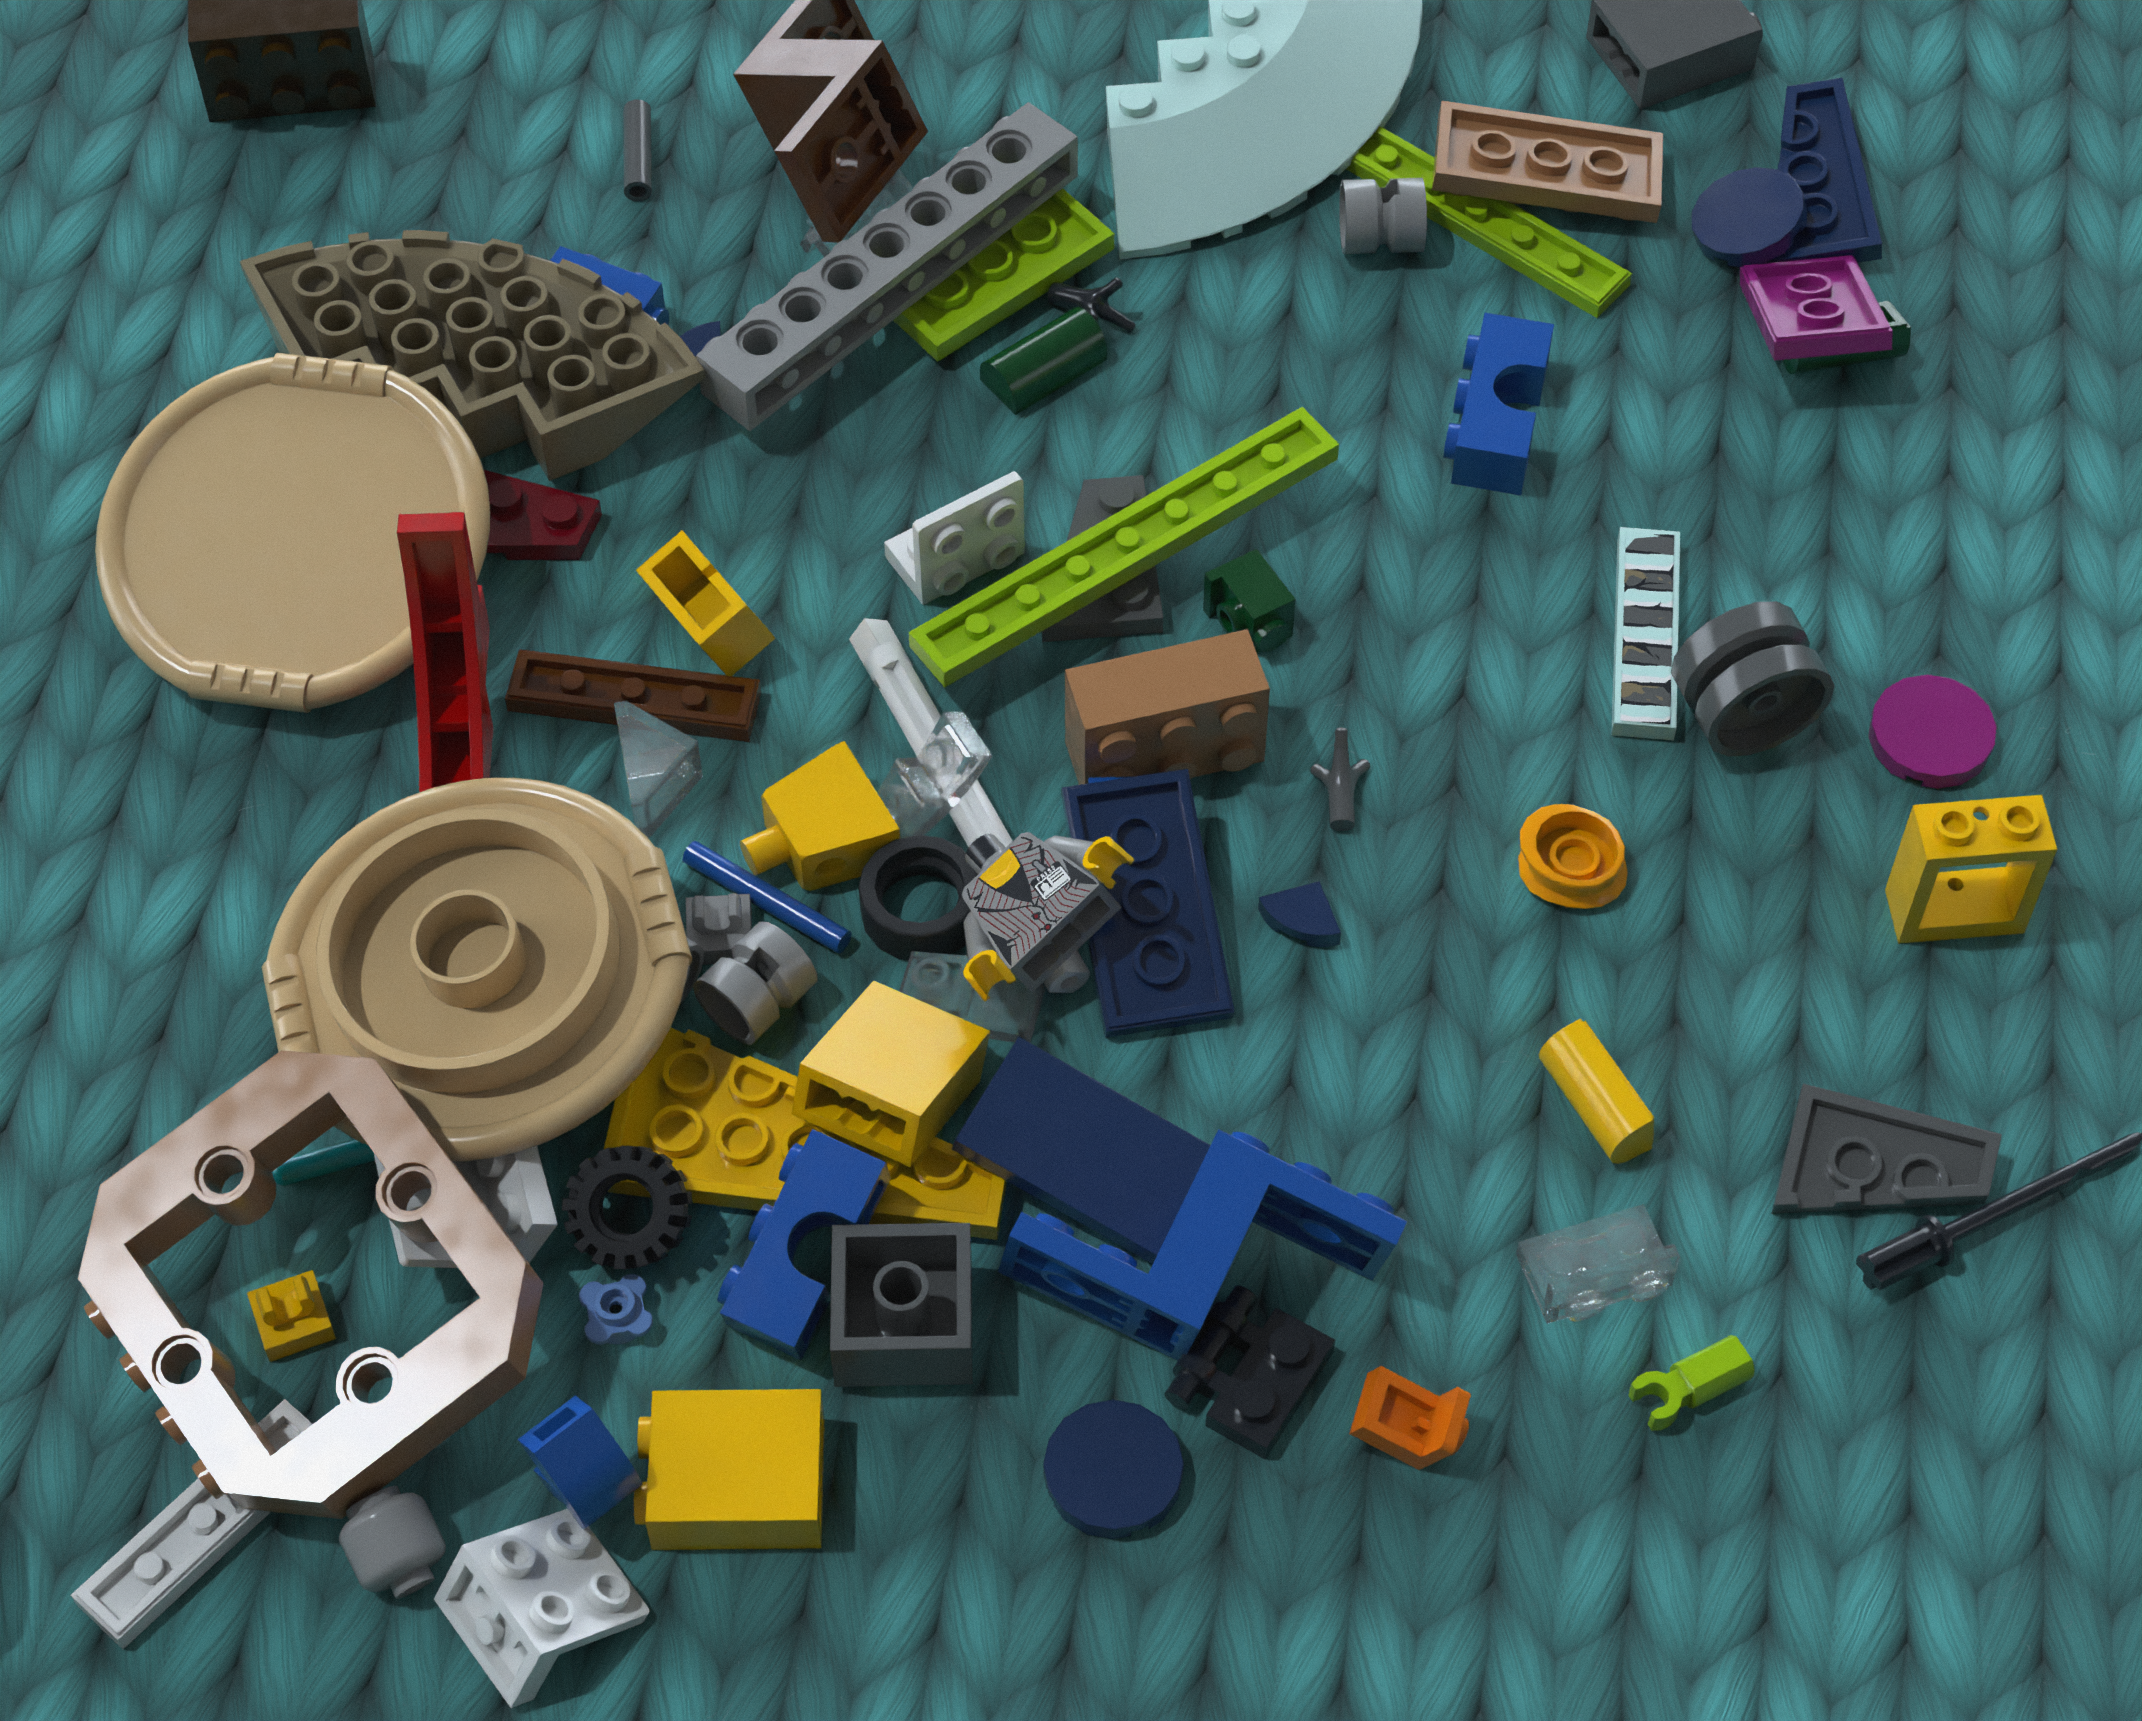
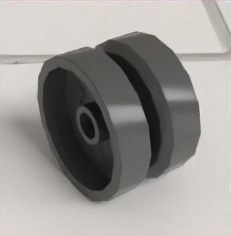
M1773 601L1754 602L1731 609L1699 628L1686 639L1674 656L1671 674L1688 706L1695 710L1694 716L1713 751L1725 756H1747L1774 748L1795 737L1817 720L1831 702L1835 685L1816 650L1809 648L1810 642L1791 607Z

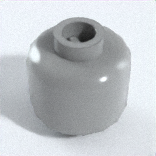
M391 1486L367 1496L346 1511L349 1521L342 1528L339 1541L363 1589L370 1592H381L391 1589L395 1598L399 1599L422 1589L435 1579L430 1568L438 1563L444 1555L446 1543L425 1500L420 1495L415 1493L401 1494L398 1486Z

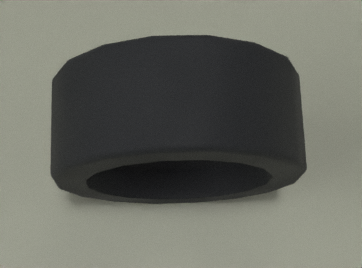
M915 835L895 839L873 854L863 867L858 889L860 912L865 932L879 949L901 960L927 962L946 958L966 945L963 923L971 910L961 894L964 887L978 874L966 862V852L961 847L940 837ZM916 875L939 877L952 884L958 893V902L952 911L939 919L922 923L904 921L888 913L884 908L882 900L889 886L903 878Z

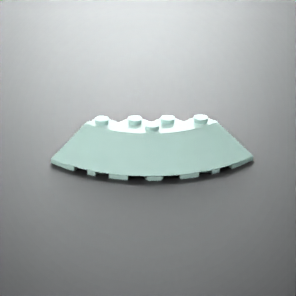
M1208 0L1209 37L1157 41L1158 82L1106 86L1107 133L1119 259L1162 255L1191 248V240L1208 237L1221 232L1224 238L1241 233L1243 224L1265 214L1271 219L1306 200L1307 191L1320 184L1331 174L1339 176L1351 164L1353 156L1359 152V149L1376 132L1378 127L1385 126L1398 106L1402 88L1407 78L1411 77L1415 64V54L1419 44L1422 24V0Z

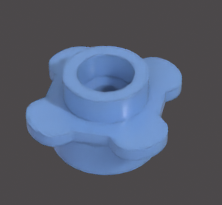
M627 1274L619 1282L602 1285L599 1282L592 1281L583 1286L579 1293V1300L581 1305L587 1308L589 1322L585 1326V1334L592 1343L599 1345L606 1343L624 1344L636 1337L644 1336L650 1331L653 1319L652 1315L644 1309L642 1297L645 1295L647 1287L645 1281L640 1276ZM613 1305L622 1306L621 1312L617 1314L609 1311Z

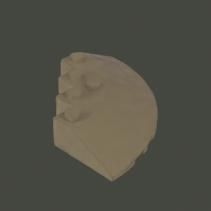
M404 230L402 239L370 240L369 232L348 234L349 243L313 248L312 241L278 248L239 261L243 274L280 353L392 366L394 371L424 387L446 406L464 428L480 459L526 441L549 481L603 460L706 378L705 369L685 342L666 323L660 325L654 318L644 312L641 302L630 293L626 292L624 295L617 293L602 284L600 275L566 259H562L557 264L547 259L524 253L523 245L494 238L485 244L450 240L449 232Z

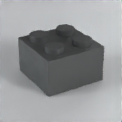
M970 1223L832 1225L830 1354L834 1387L973 1384L972 1248Z

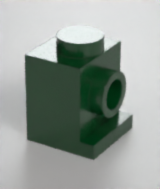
M1258 549L1205 573L1203 611L1209 618L1217 615L1226 634L1248 629L1257 653L1260 651H1272L1281 646L1287 638L1293 636L1296 599Z

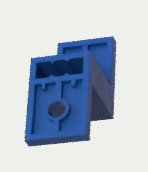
M1218 1129L1148 1274L1136 1268L1137 1261L1132 1256L1116 1247L1102 1244L1096 1249L1074 1238V1230L1063 1221L1042 1213L1037 1214L1036 1218H1033L1023 1212L1020 1213L1008 1237L998 1272L1178 1361L1182 1354L1188 1353L1200 1331L1251 1222L1367 1279L1373 1280L1397 1245L1407 1221L1393 1215V1207L1379 1197L1368 1193H1357L1355 1196L1332 1185L1331 1177L1313 1165L1303 1162H1296L1294 1165H1291L1269 1154L1268 1146L1254 1136L1243 1132H1233L1230 1135Z

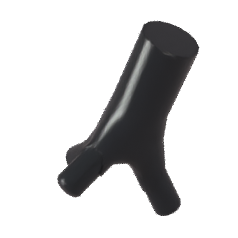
M1118 277L1106 285L1094 289H1081L1060 282H1053L1049 288L1048 301L1051 304L1068 309L1075 307L1083 308L1096 322L1100 318L1121 327L1129 333L1136 327L1133 321L1108 303V298L1123 287V282Z

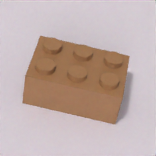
M1248 629L1065 669V744L1079 785L1088 784V778L1135 777L1188 769L1191 779L1223 770L1240 771L1254 763L1265 761L1270 688Z

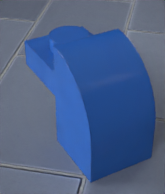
M577 1396L572 1397L517 1439L537 1467L534 1469V1472L544 1486L567 1507L584 1530L642 1486L640 1477L593 1408Z

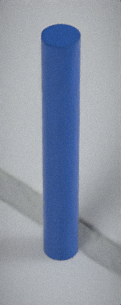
M693 841L686 848L682 858L683 863L736 894H750L751 903L838 954L843 952L849 944L852 932L697 841Z

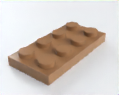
M1441 101L1437 123L1432 190L1448 192L1458 196L1469 195L1503 200L1513 204H1530L1563 209L1568 212H1584L1618 217L1629 221L1639 220L1657 223L1662 205L1663 133Z

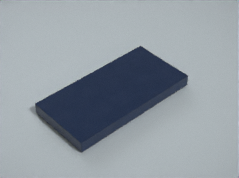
M1188 769L1062 787L1061 798L1069 838L1095 842L1099 838L1107 836L1112 838L1134 858L1131 865L1124 863L1114 871L1111 878L1115 880L1116 884L1112 889H1108L1101 883L1122 908L1087 940L1105 1038L1233 1018L1235 1011Z
M1018 1036L956 1137L952 1150L1153 1264L1211 1145Z

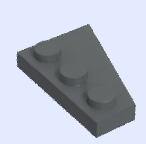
M1143 475L1084 480L1067 541L1145 497L1146 491ZM1156 565L1043 630L1042 642L1163 633V611Z
M1803 1083L1771 1214L1985 1204L1991 1188L2002 1134Z

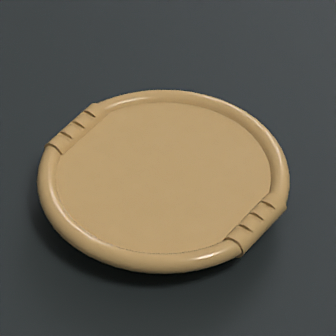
M276 353L274 357L234 367L191 388L152 419L133 441L120 460L109 482L97 524L95 553L97 575L103 600L117 630L137 657L156 674L177 688L187 692L190 698L309 713L311 709L342 702L375 689L414 664L404 572L397 538L398 515L464 512L476 580L478 581L486 556L490 533L488 485L481 460L460 422L429 391L408 377L394 371L392 366Z
M481 778L433 787L403 798L379 810L339 838L314 863L286 903L275 927L267 960L262 965V974L278 1052L284 1050L374 1058L395 1082L453 1161H473L520 1152L548 1142L584 1123L621 1095L641 1074L658 1051L670 1030L681 1003L688 967L692 963V955L664 852L662 849L655 847L649 838L629 819L596 798L566 786L523 778ZM347 1116L334 1125L335 1128L368 1145Z

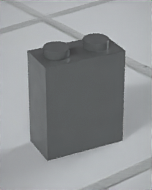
M1592 0L1586 38L1639 109H1643L1755 69L1759 45L1763 38V29L1758 17L1753 12H1749L1740 0Z

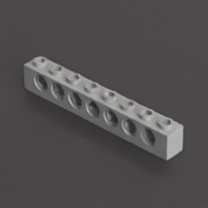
M1029 102L1012 115L1000 119L991 131L970 147H964L958 151L949 163L932 176L920 180L911 192L890 208L879 211L869 224L848 240H842L837 243L827 256L806 272H800L795 275L785 288L764 304H758L753 307L743 320L726 333L711 339L702 351L696 355V359L705 369L706 378L700 382L701 394L747 430L751 431L908 307L912 306L1078 176V136Z

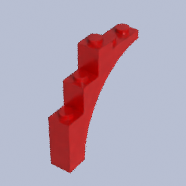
M465 513L399 514L397 538L404 572L415 675L419 792L459 781L490 778L493 722L486 689L490 627L482 585H477Z

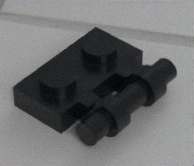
M1236 1285L1225 1302H1216L1205 1318L1204 1323L1207 1329L1195 1348L1189 1350L1187 1354L1180 1356L1172 1369L1176 1377L1164 1395L1171 1404L1184 1410L1189 1407L1197 1393L1214 1401L1206 1414L1205 1426L1266 1460L1332 1356L1335 1339L1278 1308L1274 1309L1263 1328H1260L1247 1319V1316L1258 1301L1257 1297L1249 1289ZM1228 1345L1245 1353L1232 1376L1218 1370L1215 1366Z

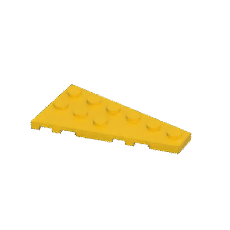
M670 1028L658 1051L641 1074L615 1099L604 1149L620 1146H643L653 1149V1152L666 1155L673 1161L671 1165L677 1171L682 1170L687 1181L683 1183L686 1191L692 1193L693 1203L757 1211L765 1203L774 1206L785 1182L779 1180V1174L789 1150L795 1143L804 1146L811 1130L814 1129L886 1162L891 1180L869 1224L970 1223L971 1237L998 1239L1007 1185L1006 1180L953 1151V1144L937 1137L933 1138L912 1166L909 1167L791 1115L797 1076L748 1055L745 1058H740L711 1045L710 1038L690 1029L686 1033H682ZM632 1180L620 1181L608 1190L609 1193L651 1198L644 1186Z

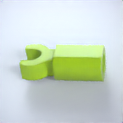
M1730 1335L1672 1364L1670 1372L1667 1374L1659 1371H1649L1637 1376L1631 1384L1628 1396L1632 1402L1646 1395L1660 1397L1665 1405L1651 1412L1648 1426L1651 1431L1663 1430L1671 1426L1676 1420L1680 1408L1687 1405L1688 1408L1693 1409L1751 1380L1754 1377L1755 1371L1753 1360L1737 1336Z

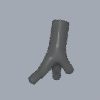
M1339 727L1335 730L1332 770L1325 769L1317 763L1310 770L1311 774L1321 780L1328 789L1330 828L1336 831H1348L1354 828L1355 786L1359 777L1370 768V763L1366 759H1361L1356 764L1350 766L1348 730L1344 727Z

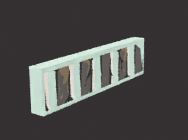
M1620 527L1617 539L1611 733L1613 736L1674 740L1677 726V684L1671 674L1674 656L1678 652L1680 532Z

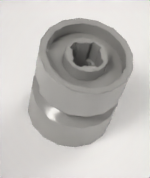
M1391 178L1385 187H1379L1374 179L1342 180L1339 200L1342 253H1376L1381 244H1386L1392 253L1424 252L1427 230V206L1423 178Z
M759 922L731 949L733 959L721 957L693 985L694 994L710 1019L730 1037L748 1045H752L779 1019L778 1007L790 1009L818 981L814 965L804 950L791 936L769 922Z

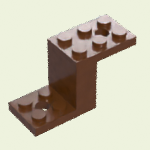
M795 0L733 73L822 242L839 243L843 240L928 133L883 40H874L855 0Z

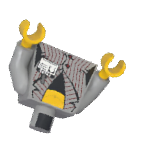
M1025 832L1020 834L1007 847L992 834H985L977 838L969 846L965 854L966 862L978 875L964 887L961 894L971 910L963 923L968 963L963 970V975L982 1000L986 1002L990 999L988 993L993 985L1001 980H1005L1010 985L1016 980L1015 976L1031 992L1037 989L1122 908L1101 883L1108 889H1112L1116 884L1115 880L1111 878L1114 871L1124 863L1131 865L1134 858L1112 838L1107 836L1093 842L1055 835L1043 842L1032 833Z

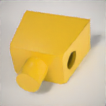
M843 741L764 791L761 799L766 829L741 840L740 847L748 867L755 876L786 862L801 888L812 891L861 877L863 867L878 849L895 839H900V828L846 742Z

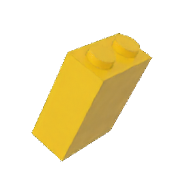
M873 980L800 1063L791 1115L911 1167L980 1082L990 1030Z
M821 1389L652 1391L651 1417H639L637 1433L639 1459H648L647 1481L642 1482V1486L634 1491L635 1524L646 1525L651 1549L821 1548L825 1430Z

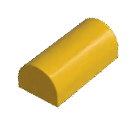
M1580 1018L1549 1038L1539 1052V1059L1610 1161L1615 1164L1624 1163L1652 1149L1654 1116L1587 1022L1582 1021Z

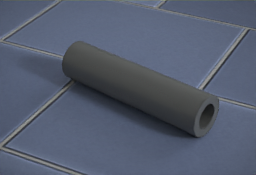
M631 100L623 108L624 195L632 201H644L652 194L651 107L643 100Z

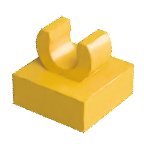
M313 1270L247 1292L262 1343L270 1362L336 1339Z

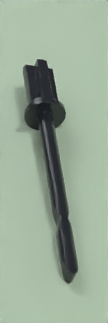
M2136 1132L2120 1138L2078 1159L2073 1164L2061 1167L1945 1225L1931 1215L1918 1218L1915 1228L1857 1257L1856 1265L1864 1273L1863 1282L1870 1290L1876 1287L1882 1290L1933 1264L1940 1267L1951 1264L1955 1258L1953 1243L2074 1184L2076 1180L2093 1175L2137 1153L2141 1147L2142 1133Z

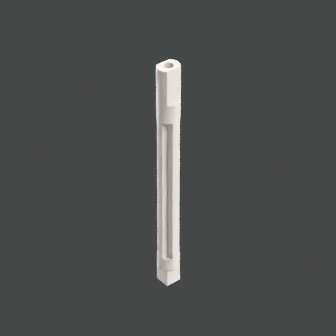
M864 618L849 640L872 681L880 690L967 846L969 847L980 836L992 834L1007 847L1013 840L915 672L913 664L887 620ZM1076 950L1044 981V984L1049 992L1073 993L1086 983L1090 972Z

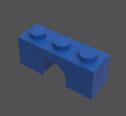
M1485 313L1480 336L1469 334L1463 369L1472 370L1470 380L1459 378L1453 413L1462 414L1461 424L1449 423L1443 458L1454 460L1451 484L1521 496L1530 455L1536 413L1514 409L1505 404L1524 403L1540 405L1554 324Z
M814 1129L811 1130L804 1146L795 1143L789 1150L779 1174V1180L785 1182L774 1206L765 1203L759 1210L748 1240L755 1244L743 1267L735 1264L729 1270L717 1299L719 1303L723 1304L720 1314L728 1327L799 1360H802L831 1301L825 1285L802 1275L795 1269L794 1258L799 1243L806 1235L819 1228L832 1227V1225L869 1224L891 1180L886 1162Z

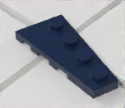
M1843 77L1787 86L1781 133L1780 160L1777 170L1794 178L1802 190L1807 205V223L1803 232L1800 228L1793 237L1794 244L1784 254L1767 263L1849 255L1854 256L1857 263L1882 259V241Z

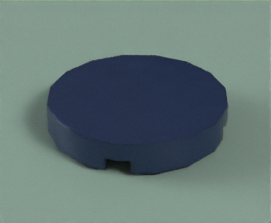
M1761 167L1734 171L1714 181L1699 196L1692 210L1693 234L1704 255L1715 261L1714 257L1726 260L1728 266L1734 267L1764 264L1784 254L1794 244L1793 237L1800 228L1803 232L1807 223L1805 198L1794 178L1777 169Z
M1118 1400L1086 1404L1065 1417L1048 1440L1043 1463L1046 1489H1048V1494L1054 1501V1507L1063 1520L1085 1534L1109 1539L1129 1537L1133 1531L1142 1530L1147 1526L1150 1529L1163 1521L1179 1498L1184 1469L1178 1438L1164 1419L1140 1404Z

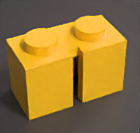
M683 530L636 569L638 574L692 638L727 676H733L776 639Z

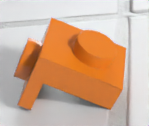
M1379 1366L1367 1373L1349 1434L1421 1470L1443 1458L1454 1455L1462 1446L1469 1429V1421L1465 1418L1471 1394L1460 1387H1456L1438 1396L1391 1370Z

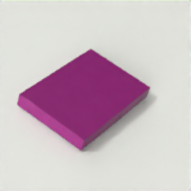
M1854 256L1752 264L1740 267V287L1774 361L1892 350L1893 330Z

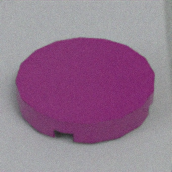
M1927 674L1903 678L1884 690L1874 705L1868 738L1875 757L1890 773L1903 780H1906V777L1909 776L1923 781L1921 786L1939 789L1962 785L1980 774L1993 752L1997 725L1989 705L1973 689L1952 678Z

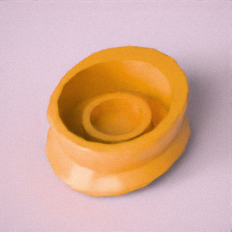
M1552 804L1541 807L1527 817L1520 830L1521 852L1518 855L1520 878L1531 893L1547 902L1580 909L1603 907L1617 899L1626 886L1628 870L1625 861V845L1619 831L1610 820L1594 811L1569 804Z

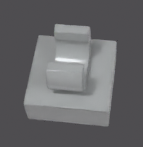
M734 893L721 896L686 898V937L703 948V965L715 964L721 957L733 959L731 949L752 929L750 894Z

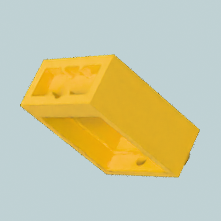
M2042 795L1912 806L1885 888L1898 944L2025 933L2057 852L2056 842ZM1981 812L1986 815L1987 819L1979 820L1973 814ZM2007 862L2006 867L1939 872L1941 867Z

